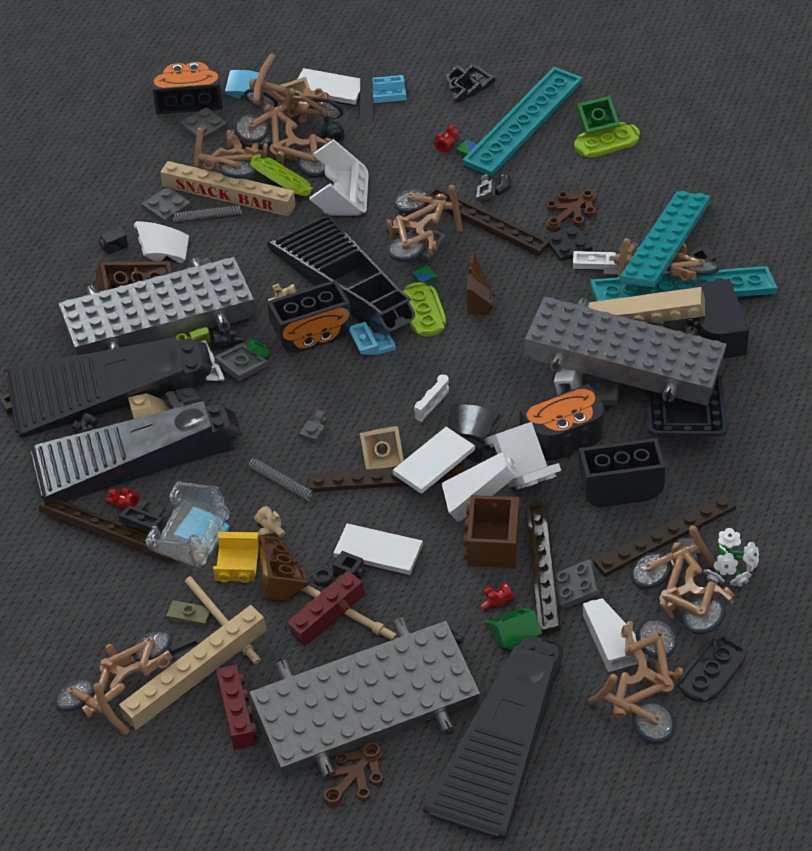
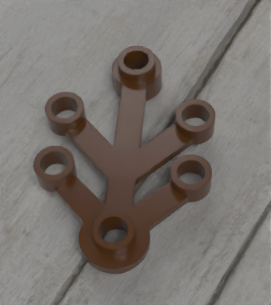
M589 189L581 191L580 194H568L566 191H560L558 193V201L562 203L549 200L546 203V209L550 212L555 210L565 211L557 217L549 218L547 229L551 232L559 231L561 229V222L573 213V224L577 227H582L584 225V217L581 215L580 207L585 204V216L588 218L594 217L595 208L592 203L596 200V193ZM575 200H577L576 202H573V203H564V202H567V201H575Z
M369 742L364 745L361 751L351 753L340 752L335 756L336 763L343 767L333 768L336 773L327 776L325 780L330 781L338 776H347L337 787L328 788L324 792V800L328 806H338L342 801V795L356 778L358 799L360 801L369 800L370 790L367 788L364 769L368 764H370L372 772L370 775L371 784L380 786L383 783V775L380 773L378 765L383 752L377 743ZM340 757L346 758L344 761L338 760ZM360 760L355 765L344 766L348 761ZM375 777L380 778L378 781L373 780ZM362 792H366V793H367V795H365V796H361L360 794H361ZM331 797L337 798L335 800H329Z

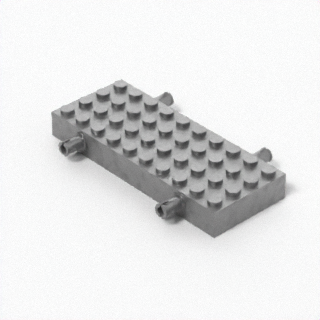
M234 257L205 265L202 264L201 259L196 258L198 263H196L195 259H192L190 262L191 268L119 286L114 289L98 292L96 286L91 285L93 290L88 286L86 288L87 295L60 302L59 307L75 356L175 338L180 333L188 335L190 334L189 332L204 327L208 329L218 327L220 331L224 332L223 326L227 331L230 328V323L256 316L254 298Z
M543 298L525 338L522 357L550 364L552 371H555L556 367H558L556 372L566 368L662 394V398L667 401L669 396L668 402H672L676 397L708 406L726 349L725 343L697 336L698 330L694 327L693 331H691L692 326L687 327L686 332L683 333L682 331L667 329L663 326H656L643 321L594 310L588 307L589 301L587 299L582 303L583 298L578 300L577 305L554 298Z
M401 617V622H399V619H396L392 623L399 638L297 675H293L288 660H283L284 664L281 661L276 663L275 667L282 680L251 691L249 702L280 776L317 763L322 777L326 779L328 774L331 776L336 773L329 758L336 756L340 752H347L435 718L442 730V734H447V729L448 732L453 731L455 727L448 713L478 703L480 692L447 621L411 633L405 618Z

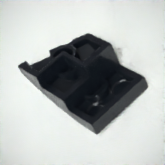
M472 63L466 70L456 65L445 75L455 102L468 99L488 88L496 81L493 75L475 63Z
M452 405L449 429L464 439L470 436L482 442L500 419V413L475 405Z

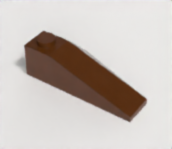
M471 252L467 281L468 315H490V309L494 308V298H490V289L475 253Z
M170 261L100 262L96 270L98 289L104 291L152 279L157 276L171 274L172 271Z
M260 535V567L263 597L272 601H284L308 586L307 573L304 568H299L297 559L292 558L288 554L289 549L279 537Z

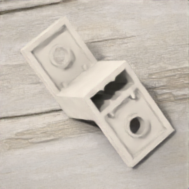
M532 422L483 439L485 446L495 447L497 454L504 452L508 458L511 457L514 460L516 477L508 483L509 488L515 486L517 490L554 478L556 477L555 473L561 471L559 463L547 466Z

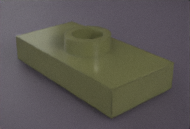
M173 600L166 617L170 621L206 627L211 612L206 606Z

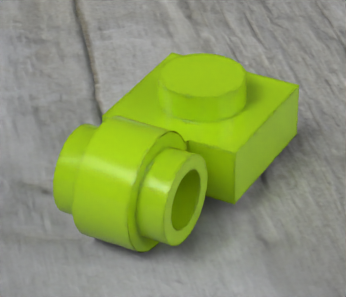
M207 327L189 332V337L184 333L176 336L177 340L192 339L200 342L206 340L207 344L211 343Z

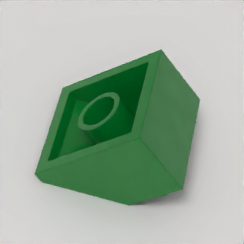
M610 96L577 104V117L582 130L586 134L620 126Z
M519 608L485 621L498 646L506 648V650L513 649L515 645L518 646V643L525 638L536 637L542 634L535 610Z

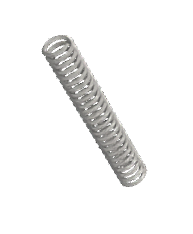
M235 205V208L234 206L232 208L227 206L224 207V210L223 207L221 209L213 208V212L211 208L210 211L209 209L207 211L206 209L199 210V213L198 210L196 212L188 211V215L186 211L185 214L184 212H177V216L174 213L172 219L175 223V220L176 222L178 220L179 222L189 221V218L190 221L192 219L197 220V217L199 220L200 217L201 219L203 217L204 219H211V215L212 218L214 216L215 218L217 216L222 217V214L224 217L225 214L226 216L228 214L233 216V213L236 216V212L237 215L239 213L241 215L242 210H240L239 205Z
M254 458L250 460L249 467L252 470L259 472V474L278 483V485L310 501L308 498L312 496V490L307 487L305 488L300 483L298 484V482L286 477L281 472L279 473V471L274 470V468L267 466V464L260 462L258 459H255L253 462Z

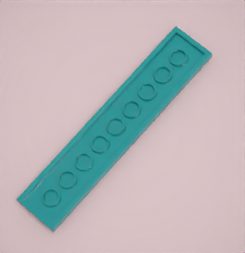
M553 67L463 159V165L483 174L488 173L492 177L582 84V77Z
M677 191L621 273L620 283L655 288L710 204V196L703 193L693 194L686 191Z
M768 266L722 269L712 275H696L695 280L689 279L687 281H683L680 277L664 274L655 288L620 283V277L590 280V288L596 302L690 289L702 282L729 278L737 297L777 294V286Z

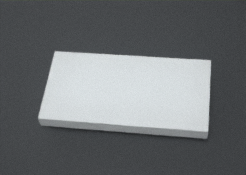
M303 68L298 79L306 77L312 91L320 88L323 92L329 94L327 99L355 105L360 96V78Z
M445 427L395 467L393 475L422 494L475 450V445L448 427Z
M346 524L335 548L334 557L337 558L341 551H345L363 558L365 565L410 575L423 542L422 540Z

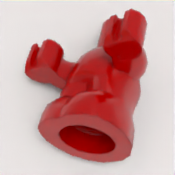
M451 124L446 128L448 133L443 135L442 132H439L435 136L434 146L438 151L448 153L451 150V146L455 144L459 131L454 129V125Z
M127 487L122 488L121 494H119L117 489H110V496L106 498V503L113 504L119 509H126L129 505L135 507L140 501L139 493L132 492V489Z
M506 582L497 591H493L490 586H487L483 591L489 598L480 606L485 612L490 608L502 607L506 602H513L515 597Z

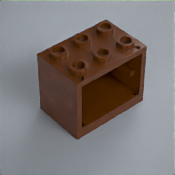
M471 495V502L466 505V515L469 516L465 518V530L467 531L463 537V546H467L464 547V559H467L468 566L516 568L519 534V497Z

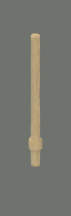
M191 576L187 577L185 580L186 584L222 626L229 622ZM251 644L241 650L242 654L247 655L254 665L261 662Z
M309 585L301 590L314 598L321 593ZM351 608L344 613V615L370 628L378 636L382 635L389 640H394L398 637L396 633L387 629L384 624L378 621L374 622Z

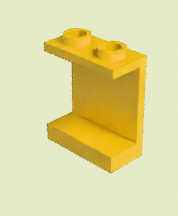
M218 532L217 566L213 567L215 581L224 583L228 581L255 582L259 554L258 532Z

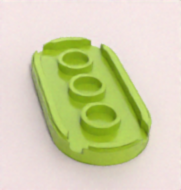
M619 122L620 126L590 134L581 133L577 136L574 147L580 155L598 157L634 146L639 141L640 131L633 124L626 125L625 122Z
M254 155L250 164L258 172L284 188L293 190L295 194L301 196H309L313 188L310 187V183L271 158L265 157V159H262L261 155Z
M422 282L406 286L403 292L411 298L409 302L415 312L414 320L409 323L411 330L421 336H434L443 331L446 326V316L435 288L431 285L430 287L426 286V283Z

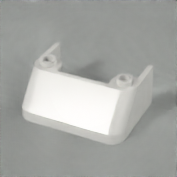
M333 139L315 151L313 155L325 165V175L334 182V186L331 183L312 195L310 200L321 208L325 214L328 213L330 216H360L367 210L368 170L364 164Z

